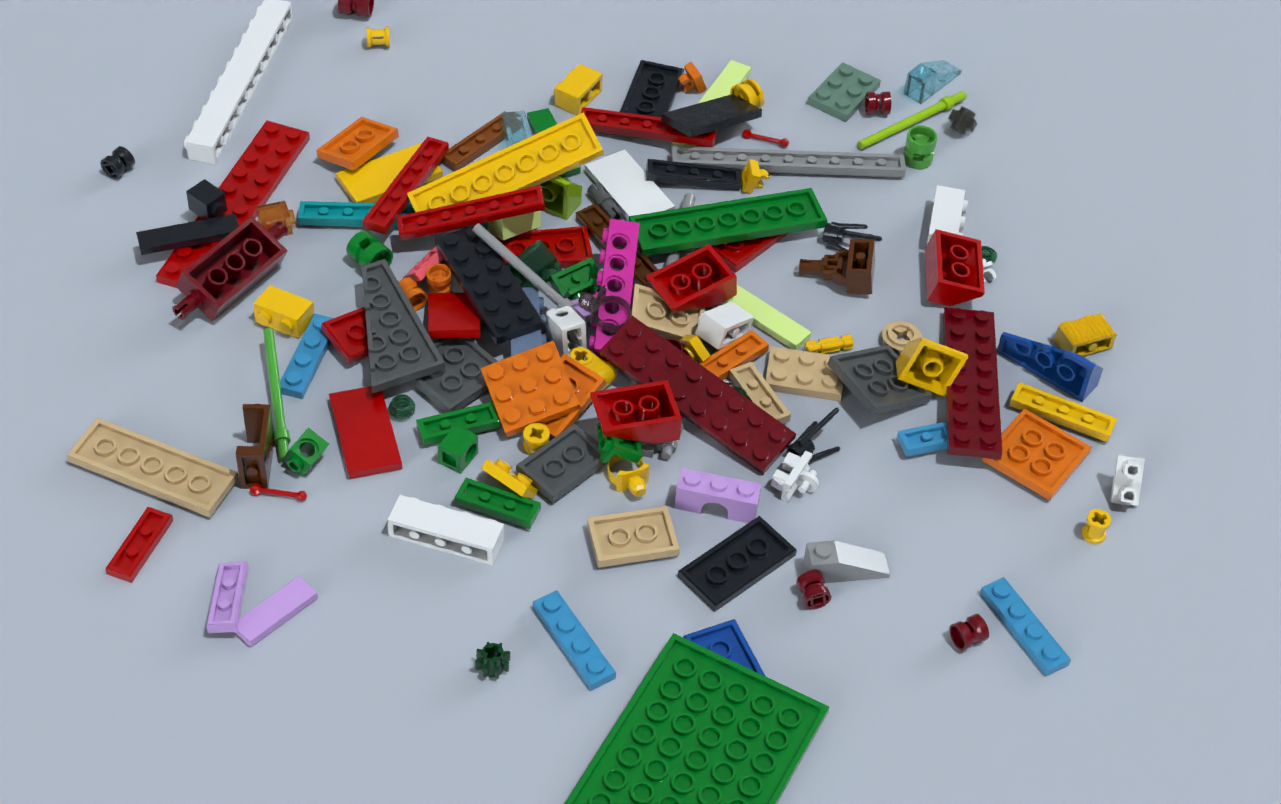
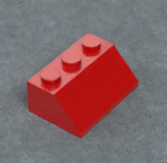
M935 229L925 247L927 301L951 307L982 297L985 294L981 240Z

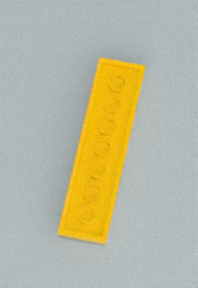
M583 112L407 193L415 212L535 187L603 156L604 152Z

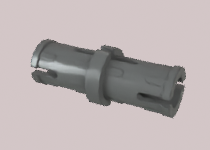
M595 183L598 189L591 184L587 192L610 219L622 220L624 214L616 206L614 198L605 192L600 183Z

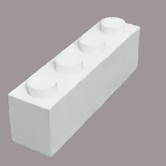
M399 495L388 518L389 537L493 566L504 541V524L493 519L474 516L468 512L449 509L439 504L435 505L420 501L414 497Z

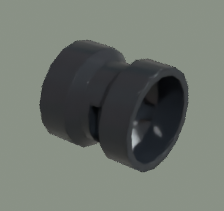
M119 146L112 151L111 156L108 155L102 159L100 164L106 175L112 179H118L123 175L124 170L134 166L135 159L129 150Z

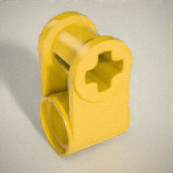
M577 347L570 352L571 358L605 378L606 385L602 390L607 388L617 378L615 368L609 362L593 354L589 349Z

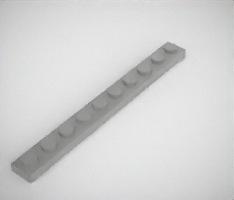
M672 146L673 162L740 169V171H743L747 162L751 159L758 161L759 169H764L770 173L905 177L906 173L904 154Z

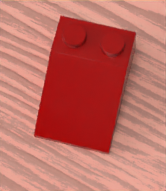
M710 244L646 276V280L672 312L716 306L737 295V276Z
M668 380L590 392L603 435L651 444L680 440L682 417Z

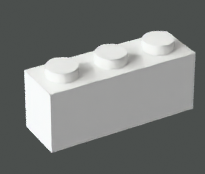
M937 185L926 245L935 229L963 236V233L959 232V230L963 231L966 217L961 215L966 214L968 200H964L965 190Z

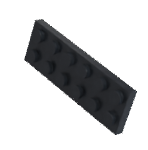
M474 226L435 238L436 248L451 269V272L496 345L543 329V320L503 258L472 231Z

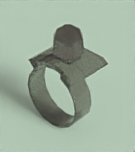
M605 285L600 288L597 298L594 297V294L581 293L578 305L585 310H592L591 325L597 323L605 331L617 332L630 319V305L619 296H606L607 289ZM610 302L618 303L627 310L629 317L621 325H608L598 317L599 306Z

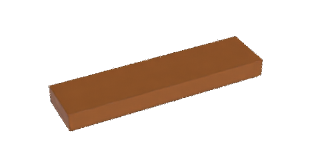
M504 111L449 148V151L440 162L453 171L465 167L521 129V121Z

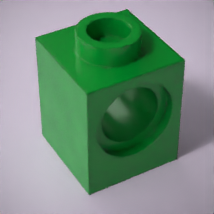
M457 425L452 428L438 445V463L460 474L478 454V436L472 431Z
M308 427L289 449L283 461L287 463L292 471L300 473L304 477L323 455L329 443ZM300 451L307 453L309 457L304 456Z

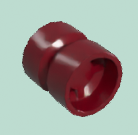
M338 0V11L340 14L350 15L356 11L358 16L371 17L373 13L374 0Z

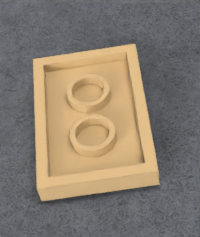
M634 284L631 294L629 319L633 315L665 339L674 338L679 341L685 335H696L697 320L705 311V308L672 312L654 289Z
M771 346L766 381L774 392L841 402L843 382L827 364L830 356L835 355Z
M667 506L587 518V527L598 568L679 556L680 548Z

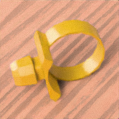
M613 455L607 465V475L611 483L617 486L616 491L623 492L628 488L636 497L645 495L650 465L640 459L636 463L640 468L634 471L619 470L616 477L611 473L610 467L618 461L627 459Z

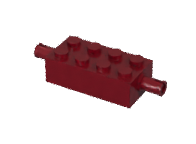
M252 216L181 273L176 288L186 298L172 307L174 314L177 316L181 312L178 318L184 320L191 312L198 308L211 321H214L282 263L288 250L278 240L288 234L286 225L280 229L279 227L283 225V222L277 221L270 229L266 230Z

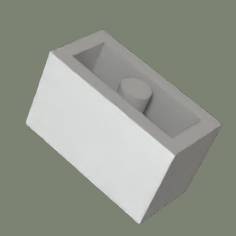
M731 301L704 311L697 320L698 327L695 334L716 349H721L749 332L754 316Z

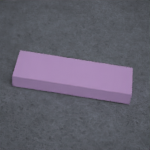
M247 562L219 563L206 625L208 633L237 632L249 572Z
M298 576L239 619L238 629L235 633L252 647L318 599V594Z

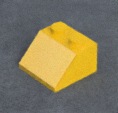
M920 337L907 342L896 360L898 380L945 396L947 386H951L968 359V354Z

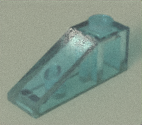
M945 60L920 63L907 73L903 94L922 104L959 76L962 70Z

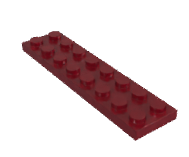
M944 307V346L968 354L965 364L951 386H947L946 390L947 453L949 455L1001 460L1002 437L994 312Z
M633 315L599 351L602 358L638 384L668 380L680 415L762 475L796 437V433Z

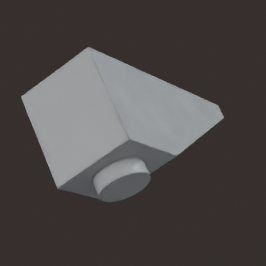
M834 540L809 542L806 544L803 560L805 572L811 570L820 571L823 574L825 583L890 577L884 552Z

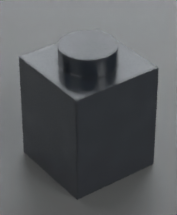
M206 179L186 191L189 210L202 219L220 217L227 211L225 193Z

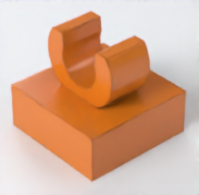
M690 62L684 65L687 74L681 75L678 80L681 82V87L685 93L690 92L693 88L699 94L707 90L703 77L694 64Z

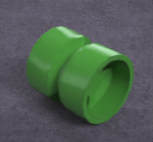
M917 125L909 129L903 153L905 164L908 167L923 170L931 166L938 138L937 133L932 128Z

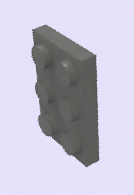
M573 424L516 465V472L529 477L532 480L531 485L554 503L606 464L601 462L598 449L599 443L578 425Z

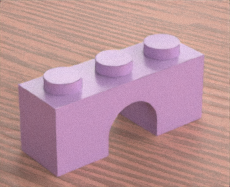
M682 468L676 488L674 508L701 514L704 504L717 503L727 509V519L749 523L756 518L762 484Z

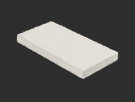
M625 149L585 164V172L595 183H600L605 192L614 198L616 206L623 212L627 221H629V216L675 209V205L653 181L646 180L644 170Z

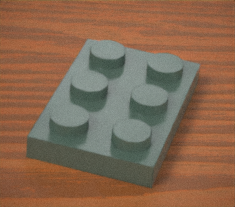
M842 62L808 97L807 104L847 122L865 103L866 92H875L880 87L881 80Z

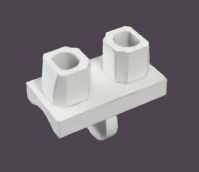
M805 451L802 457L789 452L784 459L782 468L791 473L787 474L780 470H776L771 486L782 491L781 500L789 502L797 489L800 493H805L806 491L814 492L818 488L817 472L810 470L808 465L812 458V453Z
M1117 455L1111 503L1139 505L1145 458Z

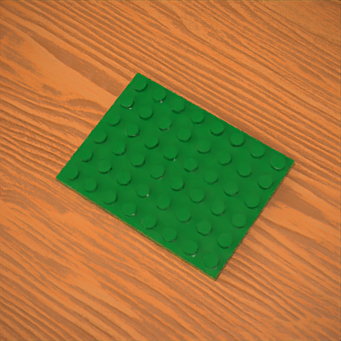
M673 633L565 804H777L827 716L829 706Z

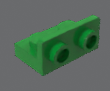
M598 422V449L601 462L607 464L613 455L634 463L640 461L643 457L641 442L605 436Z

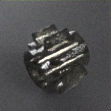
M962 106L959 110L953 109L948 117L950 122H952L950 128L963 135L968 130L973 132L978 124L974 119L976 114Z

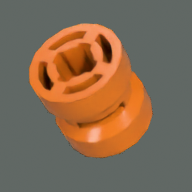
M445 264L430 266L426 271L428 292L452 293L451 269Z
M410 277L399 281L415 312L420 310L427 302L426 293L418 288L417 283Z

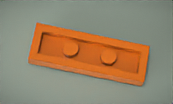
M750 330L699 364L721 380L729 377L730 369L749 363L766 353L769 343L753 330Z

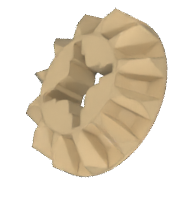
M894 321L884 327L881 337L883 338V345H889L892 350L896 349L901 354L907 342L922 337V334L915 325L909 322ZM906 335V340H905V339H902L901 341H900V340H897V337H898V338H902V337H904V336Z

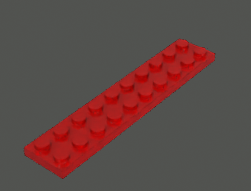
M266 120L219 186V189L225 193L227 211L221 216L236 214L239 226L251 216L256 219L310 140L309 132ZM198 216L195 221L204 220V219H202L201 217ZM220 241L174 249L156 274L157 283L176 288L181 273Z

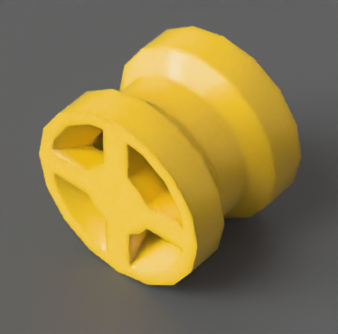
M533 423L525 427L523 431V449L528 455H531L549 442L550 431L545 425Z

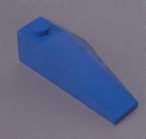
M1006 332L1001 334L997 348L998 353L1075 399L1083 402L1098 386L1103 368L1085 357Z

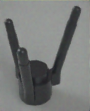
M827 222L822 240L828 242V248L842 251L847 249L838 245V242L843 243L845 236L875 239L877 241H881L882 237L846 230L867 229L868 226L866 224Z
M839 408L833 409L819 423L814 421L795 442L787 447V452L802 457L805 451L813 454L815 446L810 439L839 412ZM837 446L812 455L808 465L817 459L840 451V447Z

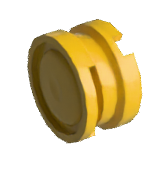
M746 79L730 89V95L733 94L759 108L764 105V93L759 84L753 79Z

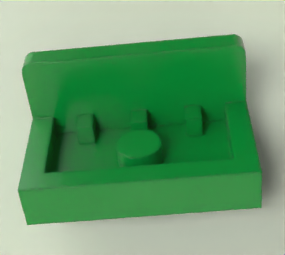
M592 257L559 271L548 278L553 289L564 299L568 298L570 301L585 297V294L591 291L593 294L601 291V286L596 285L599 269Z

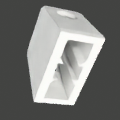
M570 306L558 309L552 308L546 312L548 342L554 340L560 357L564 353L570 357V352L574 348H587L586 323Z

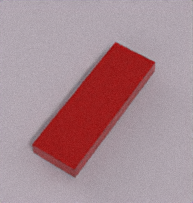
M147 507L105 568L107 575L132 583L172 524L173 516Z

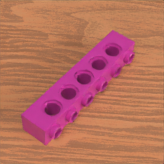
M610 219L609 228L603 229L602 243H606V249H601L599 264H604L603 271L598 270L596 285L601 286V291L595 293L594 307H598V314L593 313L591 328L596 329L595 336L590 335L588 349L604 361L606 360L600 356L599 351L629 320L640 224L637 222ZM610 289L617 290L618 292H612ZM606 311H613L615 314H610ZM604 333H611L613 335L607 336Z

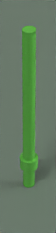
M266 328L263 330L275 422L274 443L278 446L279 461L284 462L283 458L289 451L290 433L286 429L274 330Z

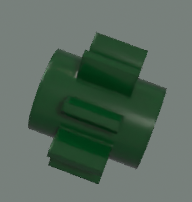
M487 642L483 649L476 650L475 669H482L484 678L488 676L498 679L503 671H509L510 651H504L502 643Z

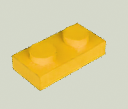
M486 459L481 469L520 496L534 499L538 489L531 485L532 480L522 473L516 475L510 471L512 466L501 459H498L497 462Z

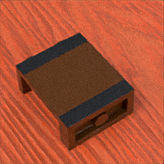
M243 404L242 409L247 443H259V446H237L236 448L241 489H250L253 484L258 483L262 488H268L274 449L271 406L269 404Z

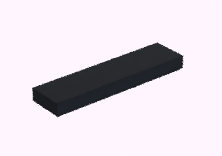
M647 159L646 180L740 191V169Z
M236 214L139 231L136 234L141 255L221 241L239 225Z

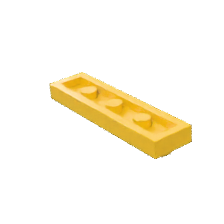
M1021 382L1018 383L1009 406L1019 410L1025 408L1043 419L1107 443L1117 421L1115 417Z

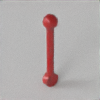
M744 130L742 133L744 139H759L780 144L782 147L789 145V141L786 138L780 140L753 134L750 130Z
M258 483L253 484L250 488V492L253 495L266 493L293 497L299 501L307 499L305 491L297 493L262 488Z

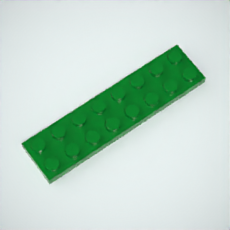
M812 188L629 216L630 222L640 223L637 246L642 256L700 248L708 244L712 246L824 228L828 221Z

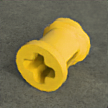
M385 26L384 29H370V27H366L367 47L372 45H386V47H390L389 26Z
M1093 509L1089 511L1086 519L1087 524L1082 528L1081 534L1088 543L1100 544L1106 538L1105 530L1109 528L1112 519L1108 512L1101 509Z

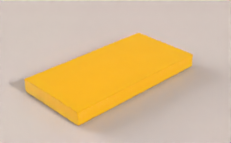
M421 143L365 162L355 171L346 169L337 172L336 180L353 203L376 202L420 147ZM438 165L424 184L443 177V171Z

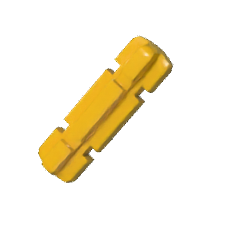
M846 334L841 335V338L834 336L818 339V342L816 340L806 341L804 349L808 352L824 354L840 351V348L842 350L852 349L854 341L852 335Z

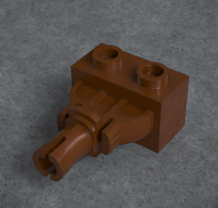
M850 239L849 250H842L834 255H824L822 260L800 259V275H821L823 280L847 286V294H872L875 270V239Z

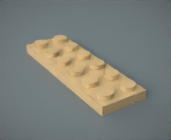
M100 418L95 419L67 454L68 462L209 518L239 479L238 472Z

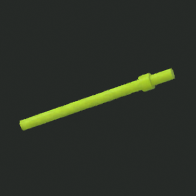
M961 91L952 96L947 95L941 98L938 103L858 141L857 146L860 150H863L942 110L952 109L955 104L967 98L966 93Z

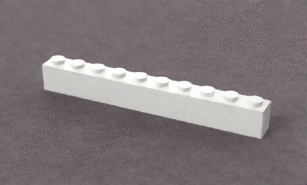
M264 0L262 5L258 6L254 19L250 20L247 32L242 35L241 43L238 47H235L231 61L227 62L223 75H220L215 90L211 91L207 104L202 107L200 117L194 121L190 135H187L185 138L184 148L187 149L189 160L216 165L293 20L291 2Z

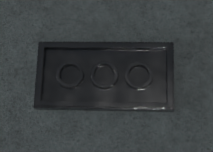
M641 60L620 112L661 117L662 113L669 112L681 83L678 78L684 74V69Z
M731 94L662 113L661 121L689 137H694L762 117V109Z
M758 516L680 569L678 577L716 612L796 556L797 549L761 516Z

